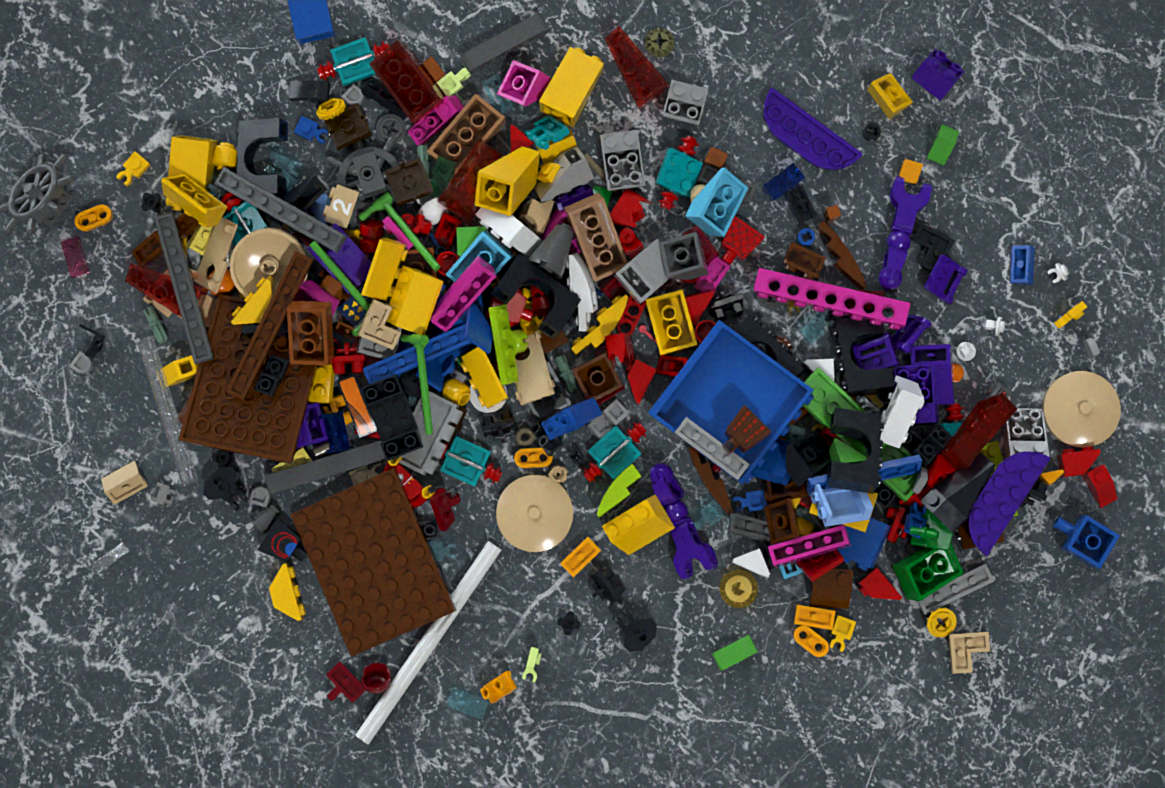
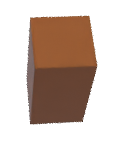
M432 56L423 62L424 68L435 83L445 76V73Z
M838 204L826 208L823 212L827 224L837 221L841 217Z
M339 321L334 332L353 341L356 339L352 334L354 328Z

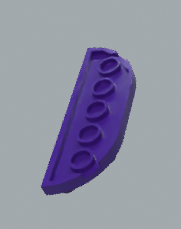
M770 88L763 108L766 126L778 141L804 160L820 169L840 170L851 166L863 155V153L774 88Z
M1020 452L1007 457L996 467L979 493L977 502L972 505L968 517L971 540L982 554L988 556L1051 459L1050 457L1038 452Z

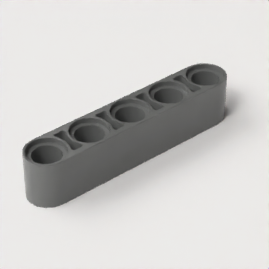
M537 13L462 54L461 59L469 73L474 74L546 35L550 28L542 14Z

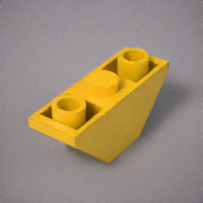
M271 275L267 279L263 277L256 285L258 290L254 294L250 292L243 300L246 302L243 308L238 306L232 313L234 318L231 323L233 325L260 323L274 294V283Z
M192 355L173 361L160 369L165 388L196 377L199 364H194Z
M289 563L282 564L269 587L273 606L297 621L304 620L303 615H306L304 604H300L299 596H301L300 588L298 585H295L293 579L296 577L293 566L290 567Z

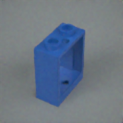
M591 398L567 407L541 424L549 440L579 429L603 414L595 398Z

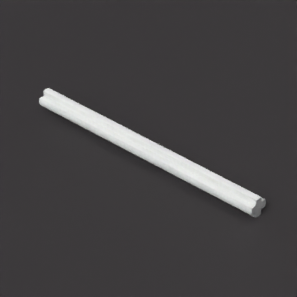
M489 541L486 543L451 594L457 611L432 622L391 682L389 688L386 689L356 733V737L366 744H370L501 552L500 548Z

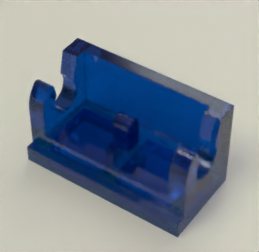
M792 163L763 185L762 191L764 194L767 193L770 196V201L773 202L805 179L797 166Z
M337 411L320 415L319 420L324 419L330 446L326 453L350 449L343 412Z

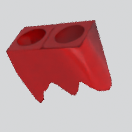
M629 188L625 189L610 213L614 227L619 230L628 228L627 226L637 227L636 222L645 217L639 201L652 204V202Z
M625 333L605 336L608 360L611 359L614 367L615 356L619 358V361L625 367H628L630 362L633 363L635 361L632 336Z

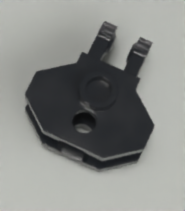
M218 468L205 481L203 494L208 500L222 499L228 502L236 511L240 507L232 499L235 494L244 502L249 500L240 490V473L235 468Z
M623 607L621 609L622 613L631 622L625 626L619 617L614 616L612 618L625 633L623 646L629 652L642 651L656 637L657 624L651 618H634ZM642 634L646 635L644 641H641L639 638Z

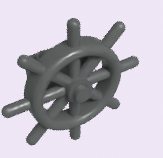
M393 136L387 139L383 149L376 147L364 148L362 140L355 143L357 150L348 155L343 162L332 156L327 157V163L339 168L338 185L352 190L358 188L359 196L349 224L354 222L359 210L365 211L372 205V203H364L365 198L372 197L373 201L380 197L379 194L388 192L394 199L393 203L396 201L390 185L384 181L387 179L385 173L381 172L385 161L392 168L398 166L397 160L389 153L395 143ZM348 173L359 178V180L347 184ZM331 189L326 190L324 192L328 197L330 195ZM385 210L376 211L380 221L387 217Z
M40 154L36 166L30 168L21 177L18 175L13 177L15 185L10 193L9 200L0 206L1 213L9 210L10 215L13 217L4 228L5 234H10L19 222L27 225L26 232L29 235L34 233L35 223L42 221L50 228L53 226L74 198L64 191V186L73 182L74 176L69 174L64 177L60 171L61 167L68 160L67 154H61L54 165L45 163L46 156Z

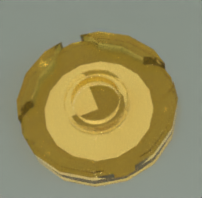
M734 570L723 577L720 582L719 591L721 598L726 604L734 608L748 607L756 599L758 585L752 574L744 570Z

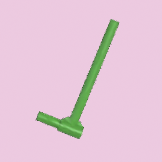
M388 192L381 195L372 202L370 207L358 215L363 222L377 210H385L434 271L440 269L441 266L391 206L394 199Z
M313 241L309 246L367 313L370 304L319 244ZM362 322L352 330V334L355 337L359 336L357 333Z
M402 334L400 337L401 341L409 342L416 348L425 433L430 435L433 434L424 353V348L428 344L429 338L427 335Z

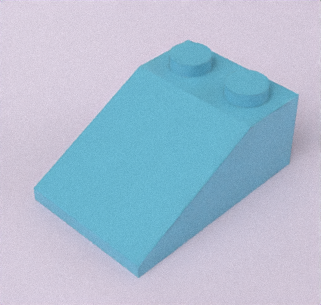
M722 167L693 199L685 217L709 236L725 237L748 187L726 168Z
M488 230L482 231L446 275L455 282L477 256H480L493 266L497 277L516 255Z

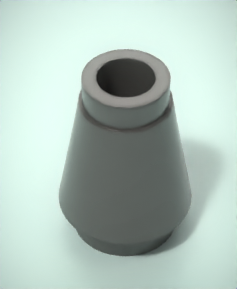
M271 505L254 516V520L251 523L262 533L269 529L280 512L274 505Z

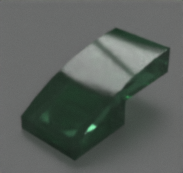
M441 156L438 157L431 173L433 177L430 183L434 190V193L431 195L446 200L457 163Z

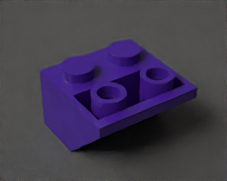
M935 48L911 78L941 101L965 71L962 70L959 64L949 60L945 53Z

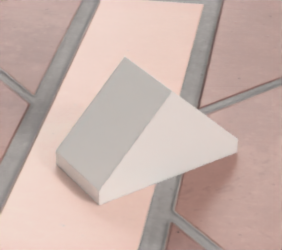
M809 359L803 362V366L810 373L819 367L834 381V359Z
M760 549L732 559V563L769 578L770 573Z

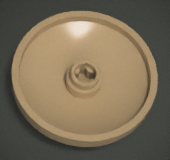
M275 228L254 230L245 235L232 252L230 273L234 285L243 296L247 297L250 292L254 294L258 290L256 285L263 277L267 279L271 275L275 292L294 252L297 251L307 256L299 241L285 231Z
M1075 371L1056 379L1047 389L1042 403L1045 425L1049 432L1057 440L1071 447H1089L1104 442L1113 434L1120 420L1121 406L1115 389L1106 379L1088 371Z
M541 475L524 476L513 481L502 492L496 509L497 524L504 538L516 548L528 552L546 551L558 545L568 534L573 521L572 502L566 490L551 478Z

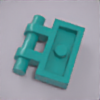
M549 114L535 122L534 129L524 132L528 139L535 143L538 148L544 150L549 148L548 142L550 140L555 143L570 134L567 126Z

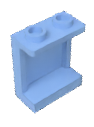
M815 484L814 490L811 493L812 503L816 505L818 517L822 519L825 527L870 519L873 505L867 493L838 488L822 489L820 484Z

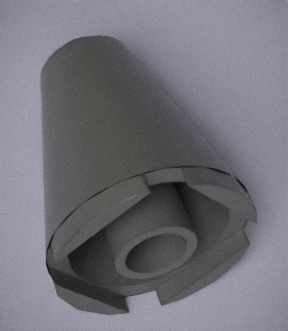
M565 223L557 224L528 260L538 268L550 273L549 276L561 279L564 275L574 235L571 231L572 227Z

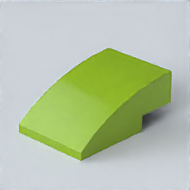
M633 464L626 468L608 488L597 511L598 518L630 496L627 488L641 478L640 473Z

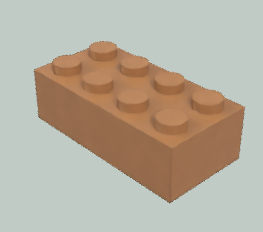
M475 94L428 149V156L458 180L505 125V117Z
M599 193L563 208L569 225L572 227L582 259L594 282L617 273L628 263L605 200Z

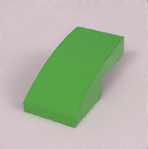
M746 635L717 650L712 655L720 671L758 651L750 636Z

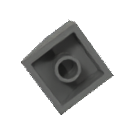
M696 232L659 242L668 279L692 280L709 275L702 242Z

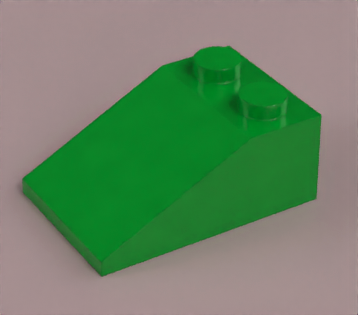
M952 544L949 551L927 547L904 557L892 565L906 598L914 601H922L964 574Z

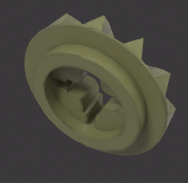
M658 27L651 29L646 35L645 48L654 57H665L674 48L675 40L673 34L667 28ZM659 35L661 40L665 41L662 43L661 49H659L658 43L654 42L657 41Z

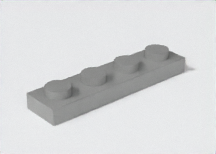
M687 417L674 432L737 480L740 479L750 465L734 452L731 454L727 453L723 449L721 442Z
M983 564L960 575L922 601L917 602L925 615L936 610L938 607L940 608L994 582V579L987 565Z

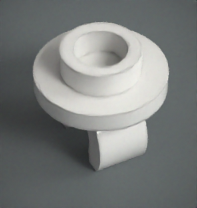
M1060 263L1055 264L1056 268L1050 269L1047 272L1048 274L1057 273V278L1052 281L1053 283L1059 282L1061 279L1065 281L1068 279L1067 275H1069L1067 267Z
M998 317L997 321L987 320L985 327L987 330L995 331V336H999L1000 332H1004L1005 321H1002V317Z
M963 342L958 345L956 354L959 359L969 361L974 358L976 349L972 343Z

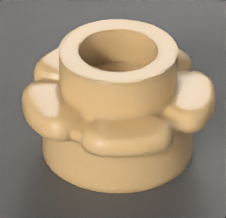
M559 465L553 466L552 470L549 471V478L559 484L560 482H565L567 479L566 468Z

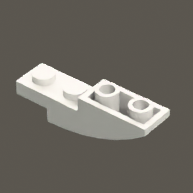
M573 252L569 255L566 263L567 269H569L567 286L570 288V291L578 293L577 297L581 299L577 306L576 325L579 326V331H588L591 328V313L598 310L596 290L583 259L578 252Z

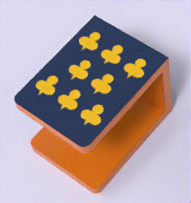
M359 287L357 290L362 293L363 287ZM352 295L337 309L354 327L365 317L366 313ZM363 296L371 305L374 298Z

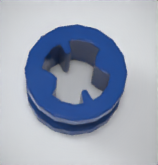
M809 228L802 229L797 235L798 243L805 247L810 246L815 240V234ZM808 233L811 240L804 242V238H801V235Z

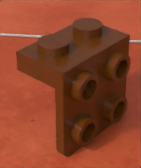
M791 242L782 263L785 264V269L792 272L796 270L803 272L801 276L813 280L814 278H819V273L826 257Z

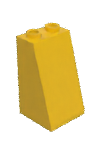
M570 47L539 101L540 111L574 128L604 69L602 60L594 55L592 57L586 55L585 51L578 47H575V49Z
M183 135L171 137L168 176L185 174L210 193L215 167L212 164L214 147L218 145V140ZM166 197V206H172V210L183 211L181 207L172 204L169 198Z
M522 146L479 170L475 206L511 216L536 185L540 151Z

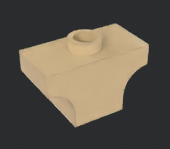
M531 199L523 205L518 220L524 223L537 236L542 235L545 227L550 222L551 217L549 216L554 201L538 202Z

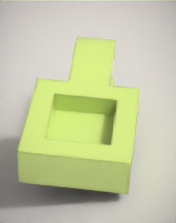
M463 68L456 75L452 71L436 83L446 96H452L463 88L461 82L467 80L471 75L466 68Z
M531 647L522 679L525 680L526 675L531 673L533 674L532 682L536 681L537 673L534 667L535 664L539 665L542 653H538L539 648Z

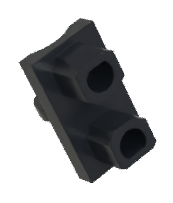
M803 185L785 192V196L799 224L817 216Z
M723 289L718 290L719 296L713 297L714 302L708 304L709 314L714 316L717 322L718 320L724 321L727 319L725 311L732 310L733 316L743 314V297L741 293L733 296L732 292L724 293Z
M509 410L500 413L501 421L494 422L493 416L483 417V426L481 428L485 439L493 437V441L501 439L502 444L506 443L505 437L512 436L511 431L518 430L515 417L512 416Z
M537 421L530 430L537 437L540 447L544 449L547 456L551 457L554 451L563 445L561 441L562 436L549 440L541 424L542 422Z
M1036 481L1034 488L1030 489L1020 507L1024 508L1026 504L1034 505L1035 501L1029 499V497L1039 502L1046 501L1047 496L1045 493L1048 485Z
M610 567L604 570L600 569L591 576L595 581L592 587L596 591L592 594V597L595 598L599 595L602 601L608 599L613 604L621 598L620 595H622L626 588L620 582L614 586L610 583L609 579L615 576Z

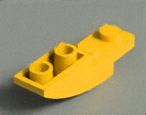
M619 295L611 302L613 304L608 309L604 307L597 313L596 322L599 326H592L587 331L588 335L583 339L579 337L572 343L571 351L575 356L590 344L596 350L597 347L604 343L605 336L611 335L624 312L628 300L627 295L623 297Z

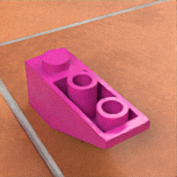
M456 95L445 96L407 133L417 146L423 145L448 127L464 106Z

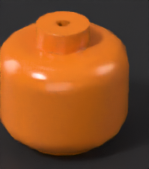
M953 363V382H959L964 376V369L962 365Z

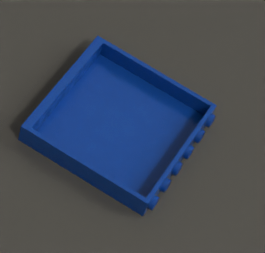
M718 320L648 414L673 433L687 417L724 444L728 440L724 434L727 427L744 405L747 406L772 432L768 438L745 453H742L738 448L733 451L750 464L740 479H735L743 485L745 482L748 484L755 475L752 472L755 468H761L767 459L764 456L768 451L772 453L779 443L776 441L780 435L784 437L791 427L788 426L792 420L796 421L802 414L800 409L803 405L806 404L808 406L812 401L814 390L722 321Z

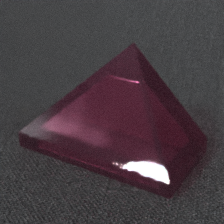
M80 237L60 242L71 278L90 273Z

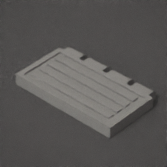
M430 391L429 399L433 434L426 435L421 397L413 415L420 431L423 448L402 455V460L399 462L422 475H426V473L433 475L438 465V462L433 459L434 457L441 459L447 447L442 441L443 439L448 442L450 441L455 427L450 425L452 422L458 424L463 414L462 411L458 410L460 406Z

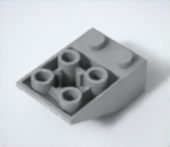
M638 130L600 135L607 190L613 191L646 186Z
M576 146L560 153L552 162L561 166L552 183H543L537 180L533 189L541 202L550 201L561 193L570 192L572 188L586 185L594 177L587 159Z
M658 238L614 275L638 305L669 280L666 276L659 244L660 240Z
M1007 408L1004 410L1005 459L1020 452H1038L1049 457L1043 409Z

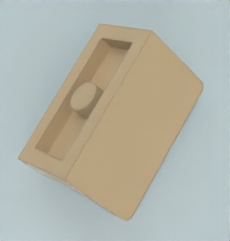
M135 461L101 479L104 493L114 505L148 487L147 481L139 472Z

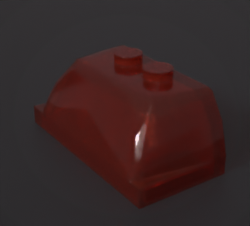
M395 41L369 63L413 124L418 123L444 101L445 94L415 53L403 42Z
M479 139L437 202L469 224L480 208L475 206L479 170L503 158L504 155L484 140Z

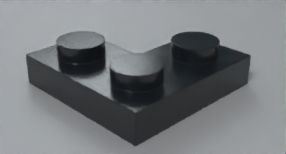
M920 223L911 240L928 249L920 267L932 272L940 254L947 256L955 240Z

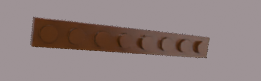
M297 251L294 252L226 390L227 393L245 401L287 316V307L294 301L314 261L313 259Z

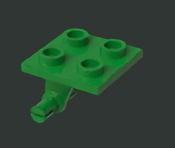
M926 509V513L922 515V518L927 520L926 527L918 528L911 526L910 534L921 536V539L912 536L910 543L912 545L949 551L954 533Z

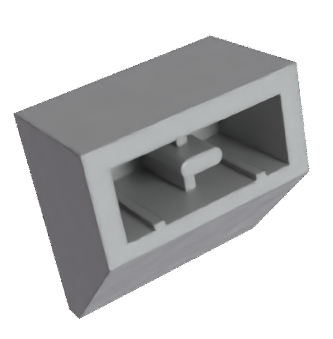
M671 80L662 117L699 126L708 89Z

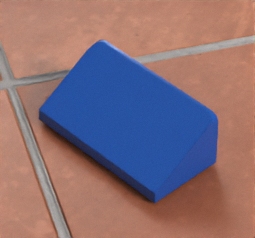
M1012 246L1011 284L1033 285L1035 252L1033 246Z

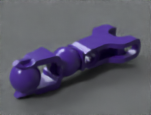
M896 176L893 181L889 199L895 207V214L891 233L887 238L888 249L884 255L883 269L878 275L879 283L886 291L896 289L902 283L901 270L908 254L907 250L911 246L910 235L912 234L916 214L929 202L932 190L931 184L924 183L917 195H910L904 189L905 180L903 177Z
M664 463L656 464L650 469L649 476L654 495L656 494L662 506L665 505L664 510L675 527L671 530V535L677 548L673 564L679 577L686 580L693 575V558L698 559L706 570L716 569L718 561L714 549L710 544L700 539L691 516L687 517L688 508L680 500L684 496V491L674 476L672 468Z

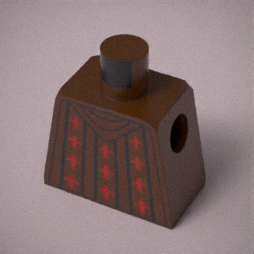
M744 405L727 427L724 434L728 440L722 447L729 454L736 448L745 453L768 438L772 431Z

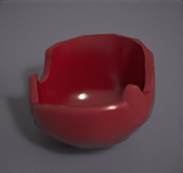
M371 663L366 666L361 677L363 688L373 694L383 693L389 688L391 673L387 665Z

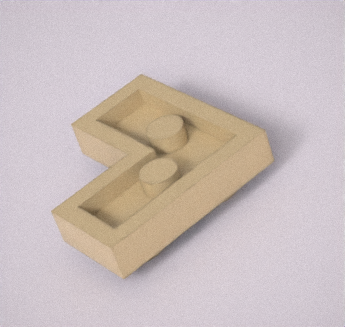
M373 299L357 334L394 350L401 331L385 325L392 307Z
M989 632L948 635L952 674L973 672L971 653L990 651Z

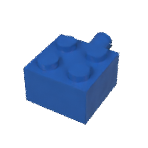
M1081 515L1074 525L1060 516L1053 524L1054 528L1067 535L1061 549L1093 569H1100L1120 537V535L1087 515Z

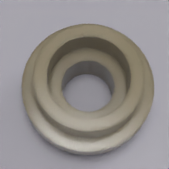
M522 427L516 432L515 437L519 445L529 446L533 443L535 435L530 428ZM524 433L529 435L528 440L521 438Z

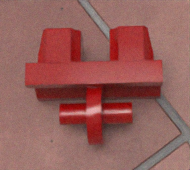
M404 214L401 216L415 235L423 237L429 234L432 224L423 220L424 215L418 214L413 216L411 214Z
M624 228L619 232L618 238L624 254L632 260L640 253V250L644 249L643 244L635 236L632 229Z
M349 342L345 343L344 348L338 349V354H345V356H334V359L331 361L334 374H345V364L352 363V373H363L367 357L364 354L351 355L357 353V347L350 348Z
M890 507L886 515L887 518L894 520L887 536V540L894 544L898 536L905 539L907 535L904 532V522L909 512L902 507L900 509Z

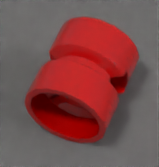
M365 220L360 222V234L363 235L360 237L359 243L361 251L367 253L376 252L379 240L384 235L383 225L385 224L382 221Z
M445 251L440 253L436 259L441 266L437 271L446 280H451L446 273L459 259L455 253Z
M530 286L533 315L546 316L548 312L546 296L538 288Z
M704 320L696 326L695 337L699 344L702 343L715 326V322Z

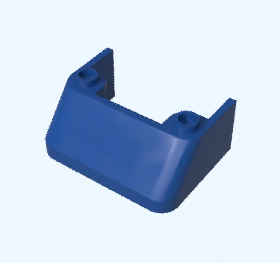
M474 302L448 330L450 331L466 324L465 338L472 342V344L426 363L428 384L439 392L443 388L444 376L451 374L455 369V359L469 347L475 344L487 354L491 352L492 328ZM435 326L426 335L429 339L445 333V331ZM417 367V373H416V376H417V377H419L418 367Z

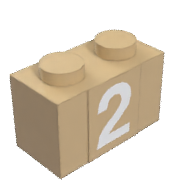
M338 184L336 188L332 187L329 198L332 199L330 206L326 205L323 216L326 217L325 221L332 224L336 223L338 226L347 229L359 192Z

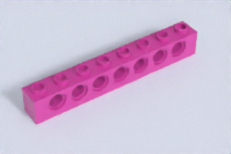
M762 268L758 269L753 293H756V296L759 298L767 299L769 296L775 298V301L780 303L790 301L794 302V305L797 307L805 308V305L813 307V310L818 312L828 310L832 311L831 314L843 317V314L849 315L851 319L856 321L866 319L870 320L869 323L873 325L888 324L889 328L895 330L905 327L911 304ZM772 282L780 285L777 291L770 290L769 285ZM796 287L799 292L793 296L788 293V289ZM809 291H814L818 297L815 300H810L806 294ZM832 295L836 298V302L828 304L825 298ZM852 300L855 303V307L848 309L845 307L844 302ZM864 305H872L874 311L866 313L863 309ZM890 309L893 312V316L886 318L883 316L882 311Z

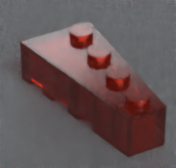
M618 26L605 38V41L641 112L668 89L669 85L620 26Z
M130 263L125 282L181 317L170 275ZM194 284L202 310L208 289Z
M1003 393L978 401L940 454L955 470L969 467L973 463V459L1014 414L1017 408Z

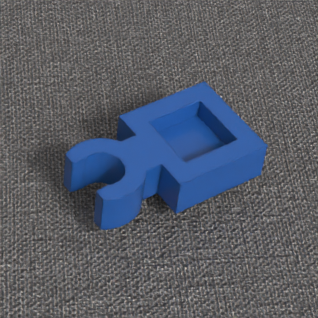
M301 116L294 134L310 142L315 137L320 144H325L326 142L320 139V136L322 134L328 135V130L318 129L319 123Z
M764 490L745 493L746 499L741 497L732 499L733 501L741 502V506L734 509L736 512L743 510L744 507H748V512L763 510L765 506H768Z
M916 502L911 504L909 507L910 513L906 515L904 532L910 534L911 526L922 528L923 526L926 527L927 522L926 519L922 518V515L926 513V507L923 506L918 510ZM912 534V536L921 539V536Z

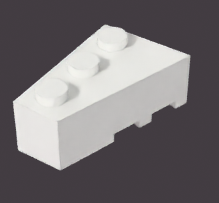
M482 207L475 214L481 219L479 223L487 230L490 227L492 228L490 232L498 239L500 237L504 238L501 241L508 248L515 247L527 258L531 256L543 241L513 215H504Z
M896 375L894 381L897 382L894 394H889L888 399H891L887 410H883L881 416L884 428L881 432L880 440H883V443L900 448L901 444L907 440L909 427L913 426L916 421L918 409H921L924 404V396L918 383Z

